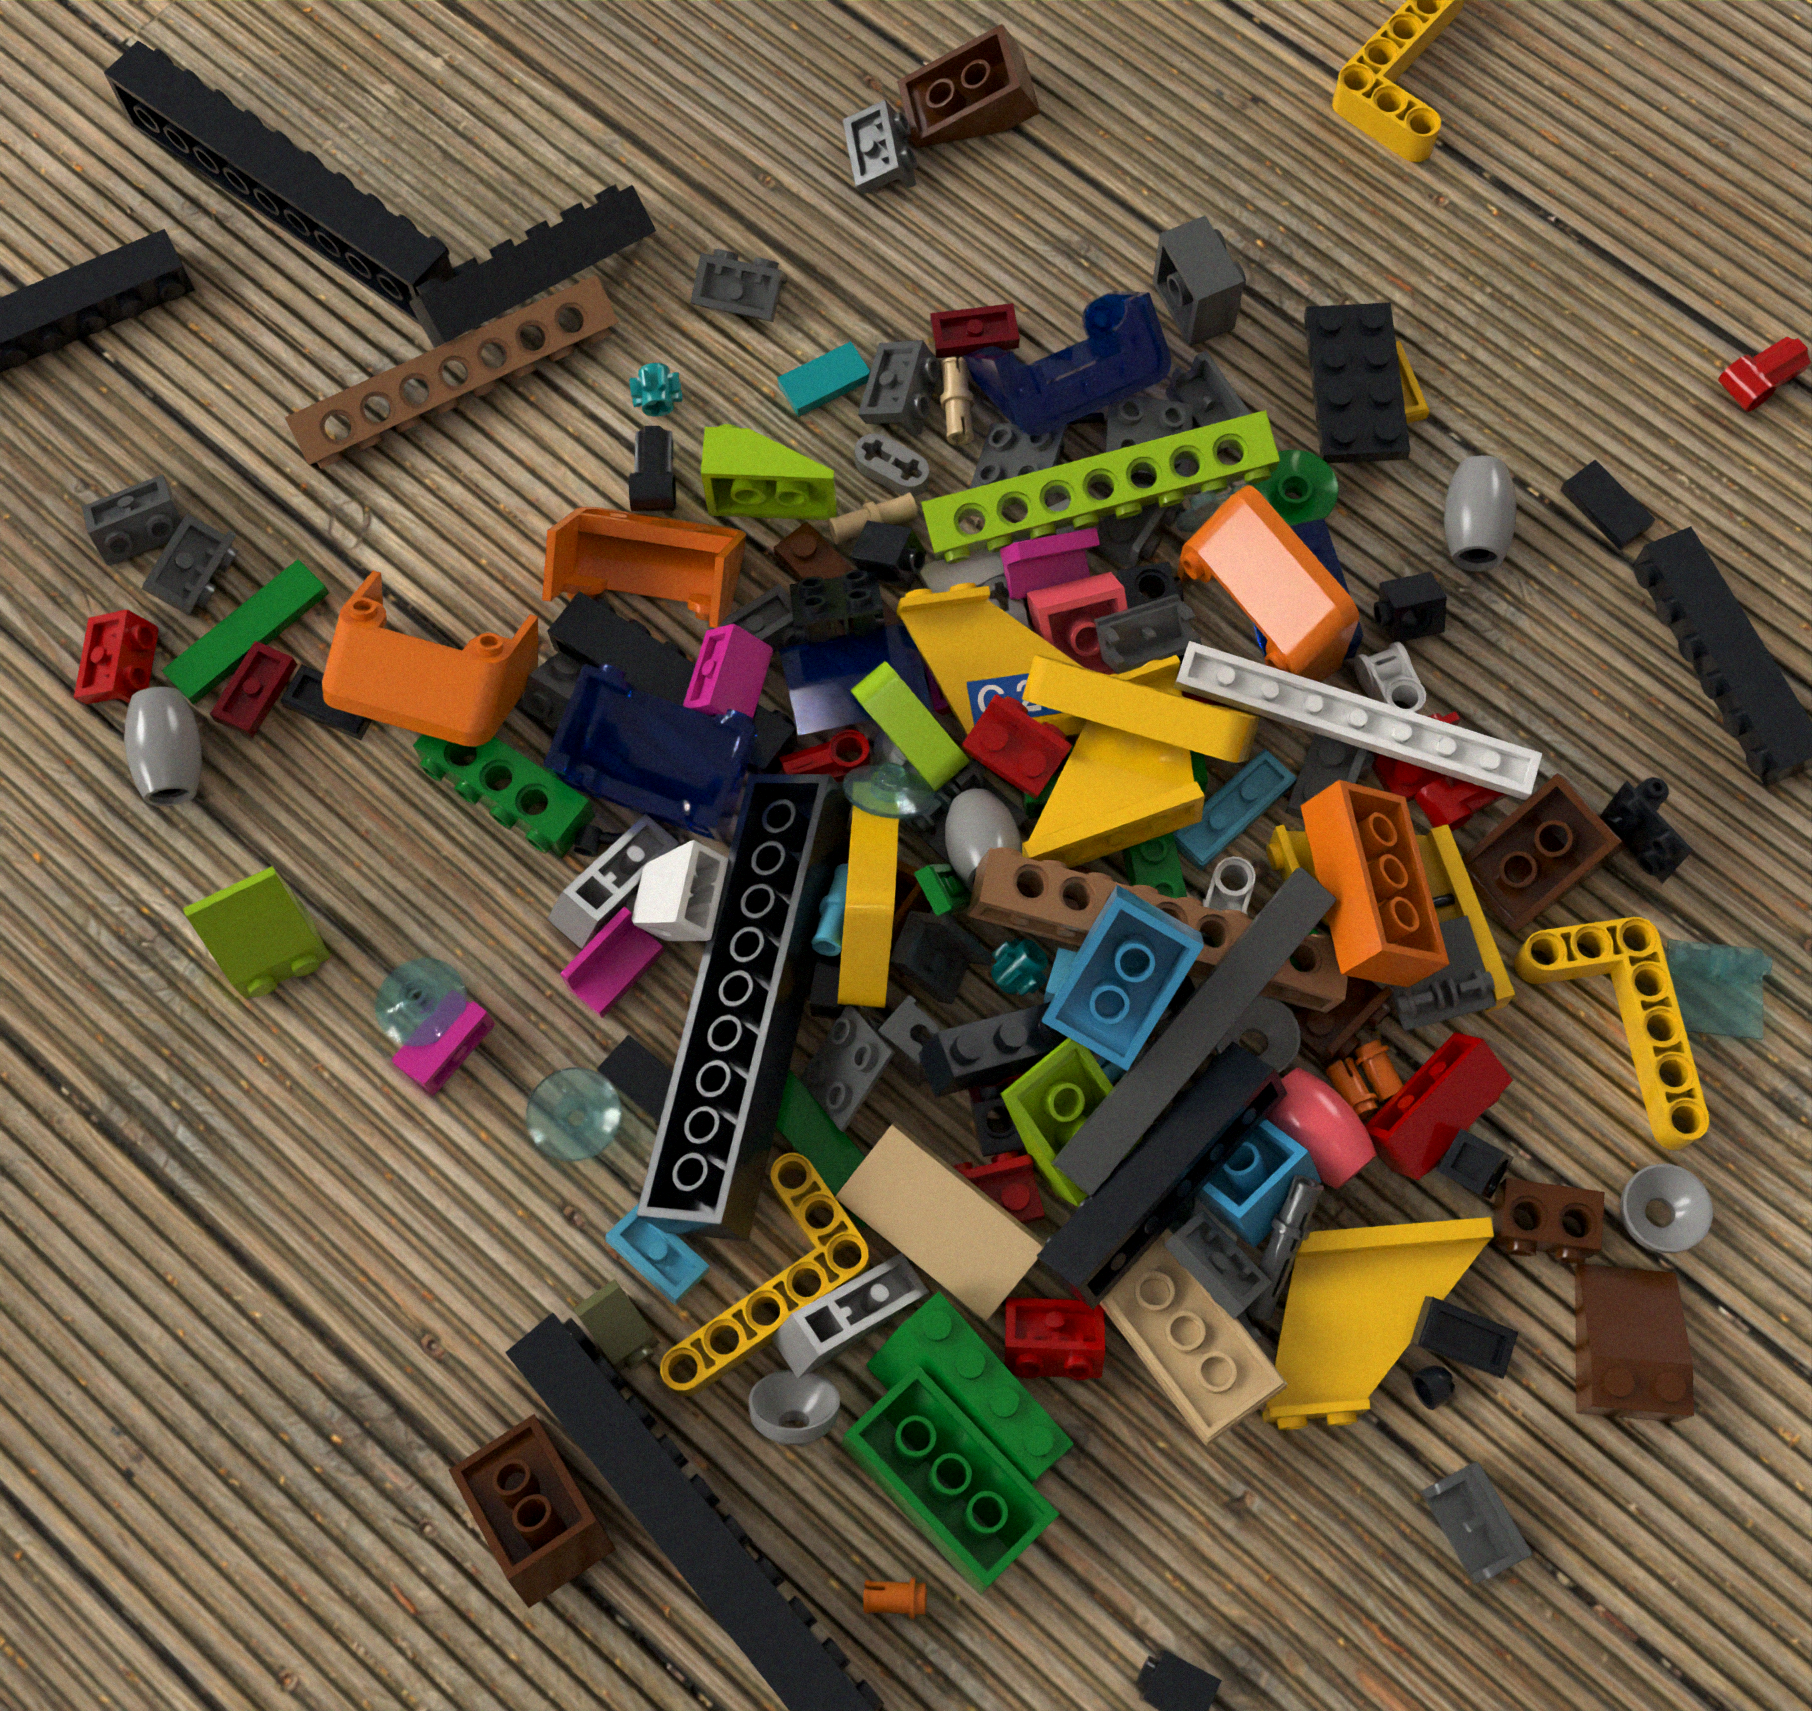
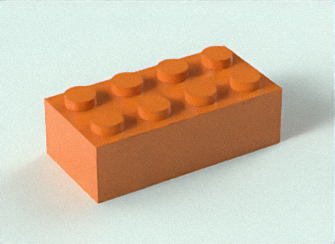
M1338 780L1302 804L1300 807L1305 824V833L1309 840L1315 865L1316 877L1318 882L1337 899L1325 915L1329 923L1341 975L1409 988L1450 965L1406 798L1393 793Z

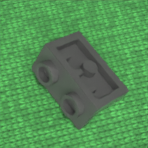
M883 100L843 119L855 187L862 194L868 193L898 178L907 188L916 185L914 169L917 168V161L907 140V136L911 133L910 126L901 111L896 112L886 100Z
M714 249L713 255L700 254L691 304L774 322L781 285L786 284L788 277L782 270L778 269V262L758 257L754 258L753 264L738 261L739 254L722 249Z
M923 340L879 343L858 412L859 417L865 424L902 422L912 435L922 433L925 419L930 413V401L934 387L940 377V362Z
M163 474L82 506L88 534L106 565H113L169 542L182 522L171 488Z
M1135 474L1131 477L1133 484L1139 488H1149L1153 485V483ZM1159 503L1142 506L1141 513L1123 519H1117L1116 514L1106 516L1097 530L1100 545L1091 549L1127 568L1139 567L1144 558L1149 561L1153 558L1162 540V537L1158 535L1165 525L1169 527L1174 525L1183 504L1179 503L1161 508Z
M1315 733L1285 813L1303 819L1300 806L1336 781L1343 780L1355 784L1357 778L1366 781L1375 755L1367 753L1368 750Z
M1203 1209L1164 1244L1178 1263L1188 1270L1211 1295L1213 1300L1233 1319L1240 1315L1272 1283Z

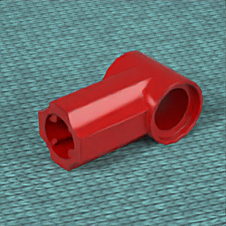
M1787 336L1753 358L1749 354L1740 357L1726 368L1718 381L1746 413L1751 412L1768 400L1778 387L1808 368L1811 363L1808 357V348L1799 338L1791 339Z
M852 729L836 733L829 742L779 757L783 774H830L836 782L841 781L848 784L863 780L869 773L871 766L868 740L862 733ZM848 751L857 752L861 755L854 762H845L839 759L841 754Z
M1444 776L1422 788L1414 796V799L1433 828L1448 824L1451 832L1466 824L1475 813L1509 795L1457 778L1451 779L1449 776Z

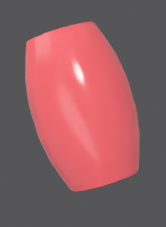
M1297 1067L1281 1079L1287 1095L1266 1119L1307 1149L1321 1181L1338 1190L1367 1166L1378 1154L1366 1127L1342 1096L1320 1078Z

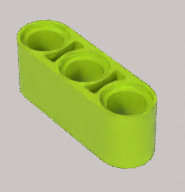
M886 661L850 690L858 702L935 792L970 763L962 750Z

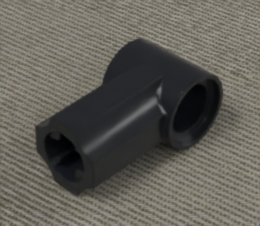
M645 426L644 429L636 432L634 473L629 475L631 511H675L676 479L673 472L672 431L665 430L661 426Z

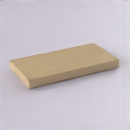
M896 1121L889 1127L835 1196L839 1202L986 1322L1038 1259L1037 1254L1044 1248L1046 1243Z
M1166 1228L1099 1304L1207 1447L1285 1390L1288 1383L1237 1317L1233 1319L1218 1305L1204 1287L1187 1269L1178 1263L1176 1258L1164 1246L1173 1236L1169 1229Z

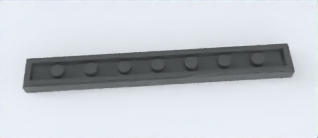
M1302 867L1296 868L1051 1163L1085 1194L1092 1196L1337 899Z

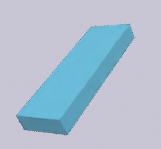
M1264 748L1204 803L1201 822L1173 832L1176 848L1197 869L1202 871L1296 784L1297 778Z

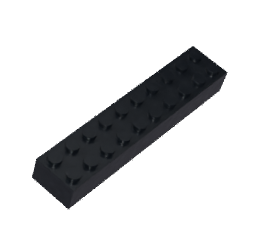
M138 40L104 72L132 127L420 326L422 325L409 304V301L420 296L416 287L437 276H440L443 283L456 277L448 257L450 252L441 240L435 236L428 238L419 232L413 222L402 214L396 216L388 211L375 195L371 193L363 194L355 188L354 184L341 172L334 174L325 168L323 163L310 151L303 153L294 147L290 139L281 131L275 130L272 132L266 128L250 110L245 109L241 111L222 91L218 89L212 91L203 85L195 73L189 69L183 71L175 66L171 59L160 49L156 48L153 51Z
M749 774L728 855L729 860L712 938L706 941L636 1216L665 1233L749 1241L817 954L811 942L821 918L819 906L823 897L828 895L835 875L834 871L838 865L853 802L851 796L830 774Z
M551 1313L505 1352L789 1711H878L885 1704L865 1679H862L857 1685L844 1670L851 1663L848 1657L832 1638L828 1637L824 1642L818 1638L811 1629L818 1622L815 1616L796 1595L790 1600L784 1596L778 1588L785 1582L781 1574L763 1554L755 1560L746 1548L753 1541L730 1513L722 1519L714 1509L721 1500L697 1473L690 1479L682 1468L689 1463L688 1459L666 1434H663L659 1439L655 1436L651 1429L658 1422L634 1394L626 1400L620 1391L627 1384L602 1355L597 1360L593 1359L589 1353L596 1348L595 1344L571 1317L563 1323L554 1313Z

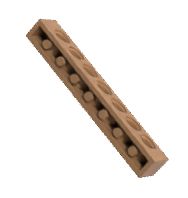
M595 275L284 418L308 465L317 462L320 469L344 459L340 451L356 444L359 451L383 441L379 433L395 426L398 433L422 423L418 415L434 408L437 415L459 406L460 403L457 397L472 390L476 398L498 388L495 379L511 373L513 380L537 370L533 362L548 355L551 362H554L573 353L574 350L571 344L586 338L589 345L612 335L609 327L619 321L598 276ZM563 309H571L579 316L580 325L576 332L568 333L560 327L558 317ZM526 326L535 327L541 333L542 343L536 351L528 350L521 344L520 333ZM496 344L502 349L504 361L500 367L490 368L484 364L481 353L485 345ZM456 361L465 368L466 378L460 386L449 385L444 380L443 368L446 363ZM419 379L425 383L428 395L424 402L413 404L405 398L404 386L407 381ZM371 397H381L388 403L389 414L385 420L374 422L366 416L364 406ZM339 414L348 419L351 429L346 438L334 440L327 435L325 422L332 415Z
M1007 847L990 848L978 863L968 911V917L1081 947L1116 885H1119L1193 929L1206 933L1212 939L1214 948L1204 944V947L1187 973V976L1204 980L1253 921L1248 919L1247 914L1238 910L1227 909L1219 911L1204 907L1201 901L1194 898H1171L1158 894L1157 889L1147 885L1128 886L1113 882L1114 880L1111 876L1103 873H1080L1069 870L1068 866L1056 860H1043L1040 862L1023 857L1022 853L1018 850ZM1017 883L1028 885L1034 893V898L1022 895L1017 888ZM1063 895L1074 898L1079 905V910L1069 908L1063 900ZM1325 934L1307 935L1291 955L1300 963L1302 972L1296 970L1288 958L1258 995L1324 1013L1329 1012L1345 1001L1348 976L1341 975L1332 937Z

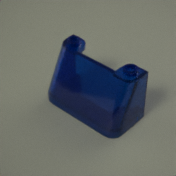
M1111 291L1095 298L1087 304L1082 316L1083 328L1087 339L1029 365L1021 364L1017 361L1013 352H1005L998 347L988 346L969 353L964 358L970 375L978 387L1018 431L1033 436L1047 433L1153 386L1165 379L1170 371L1172 362L1149 292Z
M600 663L599 668L584 664L542 766L552 776L570 788L642 815L647 814L653 819L702 837L724 842L758 733V729L752 724L753 719L733 709H727L725 715L716 714L715 717L634 689L631 684L624 680L626 673L614 666Z

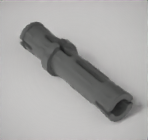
M1295 1175L1293 1177L1286 1201L1280 1213H1275L1271 1222L1274 1229L1258 1268L1272 1283L1245 1309L1248 1315L1263 1321L1272 1319L1276 1303L1289 1276L1302 1241L1309 1238L1312 1231L1309 1224L1315 1207L1324 1191V1187L1312 1178L1303 1175Z

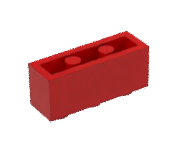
M1454 1032L1365 1127L1376 1152L1389 1169L1419 1181L1436 1167L1438 1160L1450 1148L1460 1128L1468 1132L1475 1120L1487 1108L1493 1106L1499 1100L1501 1093L1513 1079L1484 1039Z

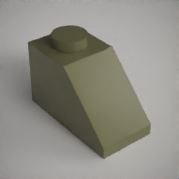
M615 1279L573 1308L603 1352L619 1371H622L627 1366L630 1371L635 1370L654 1356L655 1352L652 1348L660 1343V1341Z

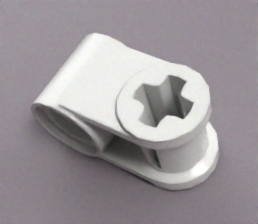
M1400 642L1391 643L1388 650L1367 657L1365 654H1360L1354 658L1356 676L1370 699L1395 707L1398 706L1394 704V701H1402L1411 707L1405 710L1421 714L1426 701L1425 688L1412 667L1407 650Z
M1234 856L1219 862L1214 870L1206 899L1202 901L1203 906L1219 911L1227 909L1238 910L1248 915L1246 910L1256 876L1253 866L1247 860ZM1227 875L1236 876L1243 882L1244 888L1238 891L1229 890L1224 887L1221 878ZM1200 932L1202 937L1211 939L1206 933Z

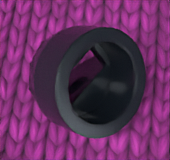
M1433 1365L1412 1374L1413 1389L1420 1402L1427 1409L1434 1410L1446 1404L1454 1395L1455 1384L1451 1382L1453 1376L1446 1368Z

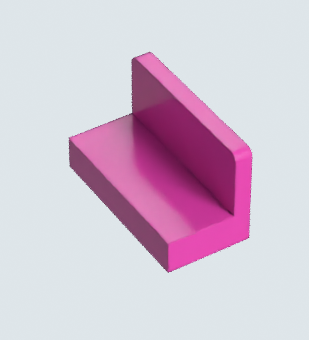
M1091 528L1019 541L1001 548L1000 553L1010 599L1027 598V592L1090 577L1085 550L1100 545L1097 529Z
M736 624L706 630L682 711L694 718L719 714L741 728L750 727L773 654V648Z
M623 907L561 972V977L568 990L600 1018H603L665 952L663 946L645 930L633 924L631 919L632 912L626 907Z
M451 991L393 1056L392 1062L434 1096L496 1024L488 1012L477 1003L472 1001L470 1004L458 993Z

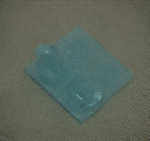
M1668 939L1667 965L1685 1030L1687 1032L1762 1040L1763 975L1771 973L1772 958L1764 956L1763 949Z

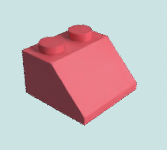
M1111 572L1026 593L1034 633L1086 669L1107 675L1117 674L1102 661L1094 620L1128 609L1124 586Z

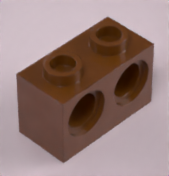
M1506 1178L1498 1185L1495 1191L1494 1237L1492 1238V1245L1505 1246L1506 1253L1515 1256L1531 1257L1536 1256V1251L1554 1253L1555 1260L1572 1264L1585 1263L1586 1258L1589 1259L1602 1250L1605 1192ZM1514 1209L1524 1210L1531 1216L1533 1221L1532 1230L1521 1229L1513 1219ZM1563 1216H1569L1578 1221L1582 1230L1580 1238L1573 1237L1564 1230L1562 1225Z

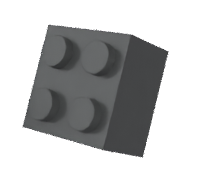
M1206 215L1160 233L1152 283L1189 347L1235 329L1238 310L1241 308L1242 291L1246 285V277L1241 265L1238 262H1233L1226 251L1225 239L1220 230L1213 229Z

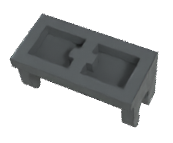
M1206 350L1195 356L1193 367L1187 373L1180 366L1172 373L1170 387L1166 389L1165 394L1170 401L1193 404L1192 430L1251 414ZM1223 448V449L1219 450V451L1217 452V454L1223 452L1224 450H1226V449H1228V448Z
M1174 594L1094 619L1102 661L1117 674H1122L1142 667L1152 660H1163L1174 655H1184L1189 641L1202 645L1201 637L1196 631L1192 630L1189 620L1196 618L1193 610L1181 601L1180 595Z
M908 995L880 1027L878 1034L895 1052L889 1063L918 1087H921L928 1078L918 1053L929 1041L922 1034V1027L926 1028L929 1034L933 1036L939 1029L936 1022L917 1007V1000Z
M1478 1461L1466 1465L1420 1491L1473 1584H1477L1484 1579L1487 1580L1533 1555Z

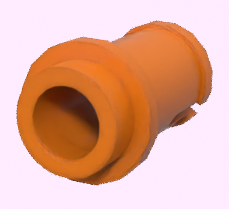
M1376 1039L1356 1049L1354 1053L1357 1057L1355 1065L1362 1066L1378 1097L1379 1103L1392 1098L1401 1089L1403 1083L1386 1053L1390 1050L1389 1046H1383L1381 1041Z
M1346 1058L1344 1060L1345 1065L1340 1060L1328 1067L1325 1073L1332 1081L1336 1091L1356 1112L1360 1120H1363L1378 1110L1375 1103L1378 1097L1375 1093L1369 1092L1355 1066L1353 1058Z
M911 1577L910 1582L865 1580L863 1593L864 1614H909V1618L916 1620V1615H926L927 1583L917 1582V1577Z

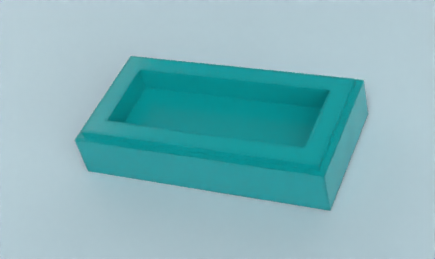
M850 341L777 377L779 388L794 412L800 417L866 384L871 371Z

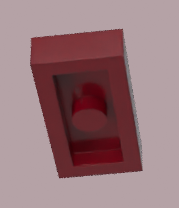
M1013 303L930 313L936 358L1019 348L1020 338Z
M254 641L210 712V716L215 722L253 738L298 664L293 657Z

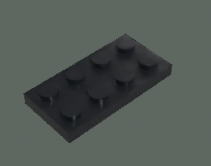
M1391 302L1306 307L1304 322L1321 459L1327 464L1407 460L1410 454V444Z

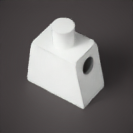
M692 840L648 862L642 871L638 893L631 895L627 900V909L632 912L631 919L633 924L667 941L711 940L729 859Z

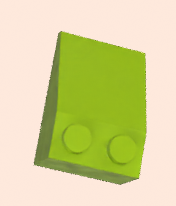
M731 424L705 427L701 478L709 516L828 520L829 518L837 517L834 470L749 428H739Z
M273 866L183 908L187 919L230 984L245 999L267 995L276 989L278 983L292 976L301 977L317 970L321 962L330 958L310 912Z
M1068 1037L1004 1090L1001 1096L1028 1154H1031L1033 1163L1054 1194L1079 1207L1081 1202L1089 1195L1085 1194L1051 1162L1114 1087L1090 1050ZM1144 1133L1133 1145V1147L1128 1151V1153L1124 1156L1123 1159H1125L1130 1154V1152L1141 1142Z

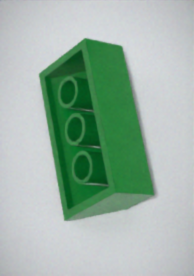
M940 1291L910 1316L866 1364L887 1391L891 1390L918 1364L1032 1485L1062 1459L1074 1445Z
M918 1364L844 1433L841 1446L980 1596L1059 1515L1051 1504Z

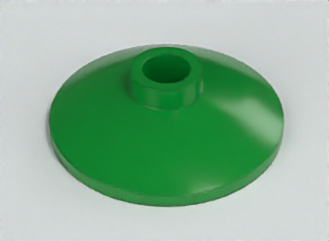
M1284 450L1278 452L1280 462L1276 471L1270 472L1271 478L1260 483L1251 484V486L1263 495L1291 529L1307 528L1320 523L1329 516L1337 502L1339 486L1335 473L1323 459L1303 450ZM1295 493L1300 499H1291L1286 494Z

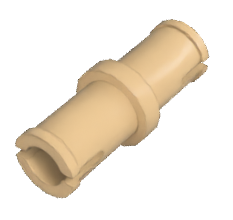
M949 357L940 363L943 381V394L940 396V406L946 415V438L948 443L954 445L956 443L955 435H958V445H964L974 440L971 418L974 395L969 391L968 365L966 359L960 357L958 359L959 367L957 368L956 357Z
M906 493L904 496L875 504L873 501L864 503L862 509L835 518H829L828 526L834 543L839 545L844 541L858 538L867 520L898 525L909 520L918 519V509L912 494Z

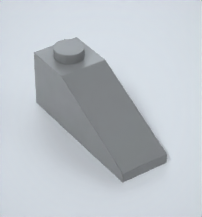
M645 814L562 891L547 920L583 949L627 904L628 898L637 893L645 865L677 848L680 843Z
M900 1253L795 1311L787 1318L771 1339L797 1379L855 1345L924 1298L929 1291L903 1253Z

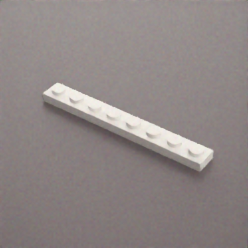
M1191 641L1187 645L1174 688L1523 800H1527L1531 796L1542 753Z

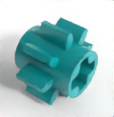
M646 364L638 370L639 378L629 379L633 406H642L643 413L648 416L659 417L667 415L674 409L673 402H682L683 400L679 373H670L669 367L665 364Z
M1015 938L1012 942L1005 940L991 954L997 961L991 969L992 978L1000 989L1010 995H1015L1017 992L1021 996L1028 992L1033 994L1048 981L1047 977L1042 973L1048 965L1047 956L1042 948L1030 939H1023L1021 942L1018 938Z

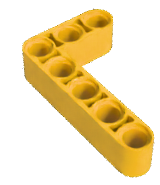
M1407 0L1339 72L1332 99L1334 111L1402 158L1410 162H1421L1428 159L1433 152L1440 131L1441 118L1434 109L1394 84V82L1461 12L1465 0Z
M1036 654L1034 655L1022 696L1023 700L1234 763L1248 760L1261 716L1225 705H1209Z
M855 782L837 1004L885 1008L895 905L900 786Z
M1628 917L1541 930L1533 933L1515 956L1514 967L1517 974L1524 981L1531 984H1543L1610 974L1655 1140L1666 1149L1679 1151L1687 1148L1702 1137L1709 1127V1114L1661 939L1655 925L1642 917ZM1623 936L1633 938L1639 944L1640 951L1629 949L1623 941ZM1577 943H1584L1592 948L1595 958H1588L1579 952ZM1531 950H1539L1545 953L1550 961V965H1542L1534 960ZM1635 980L1645 982L1650 987L1652 996H1646L1638 991ZM1647 1025L1658 1027L1664 1035V1041H1658L1651 1037L1647 1030ZM1659 1069L1666 1070L1674 1076L1676 1087H1670L1661 1080ZM1672 1115L1682 1117L1687 1122L1689 1127L1688 1134L1679 1132L1674 1127Z
M787 1153L780 1156L771 1168V1182L778 1199L814 1250L675 1345L663 1356L660 1363V1374L663 1381L675 1394L684 1397L700 1393L773 1342L771 1337L792 1313L868 1271L870 1256L865 1240L805 1156L798 1153ZM791 1169H798L806 1174V1180L801 1187L788 1189L780 1184L782 1176ZM817 1208H826L834 1214L832 1222L823 1229L813 1228L807 1223L809 1214ZM844 1247L857 1249L861 1253L860 1262L850 1269L839 1267L834 1262V1258L840 1249ZM804 1275L816 1276L821 1281L819 1291L810 1297L798 1295L794 1291V1286L800 1277ZM764 1303H773L780 1308L778 1319L769 1326H762L754 1321L756 1309ZM723 1331H733L739 1335L737 1348L729 1354H719L713 1349V1342L716 1336ZM683 1359L695 1361L697 1363V1373L690 1382L680 1384L673 1380L672 1371L679 1361Z

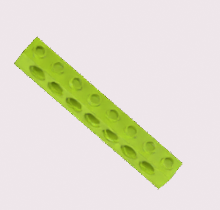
M1266 410L923 501L921 505L936 561L945 559L946 564H955L970 559V552L988 548L989 553L1000 552L1001 548L1013 544L1015 540L1026 537L1036 539L1056 535V529L1073 525L1074 530L1087 529L1099 524V518L1116 514L1117 519L1132 517L1142 512V506L1159 503L1161 508L1173 506L1185 501L1184 495L1199 491L1202 492L1203 496L1215 495L1227 490V484L1245 480L1246 485L1260 483L1271 478L1270 472L1276 471L1280 459ZM1223 448H1232L1239 453L1241 461L1235 465H1225L1219 460L1217 452ZM1181 459H1189L1196 464L1198 472L1191 477H1184L1176 472L1174 464ZM1145 470L1154 476L1155 483L1149 488H1139L1133 484L1131 476L1137 471ZM1095 482H1105L1111 487L1113 493L1107 499L1097 500L1089 494L1088 488ZM1061 493L1069 499L1070 504L1063 511H1053L1046 506L1045 500L1051 494ZM1013 504L1021 505L1026 509L1027 516L1018 523H1011L1002 515L1006 507ZM968 516H978L984 521L985 525L980 532L967 534L960 528L962 520Z

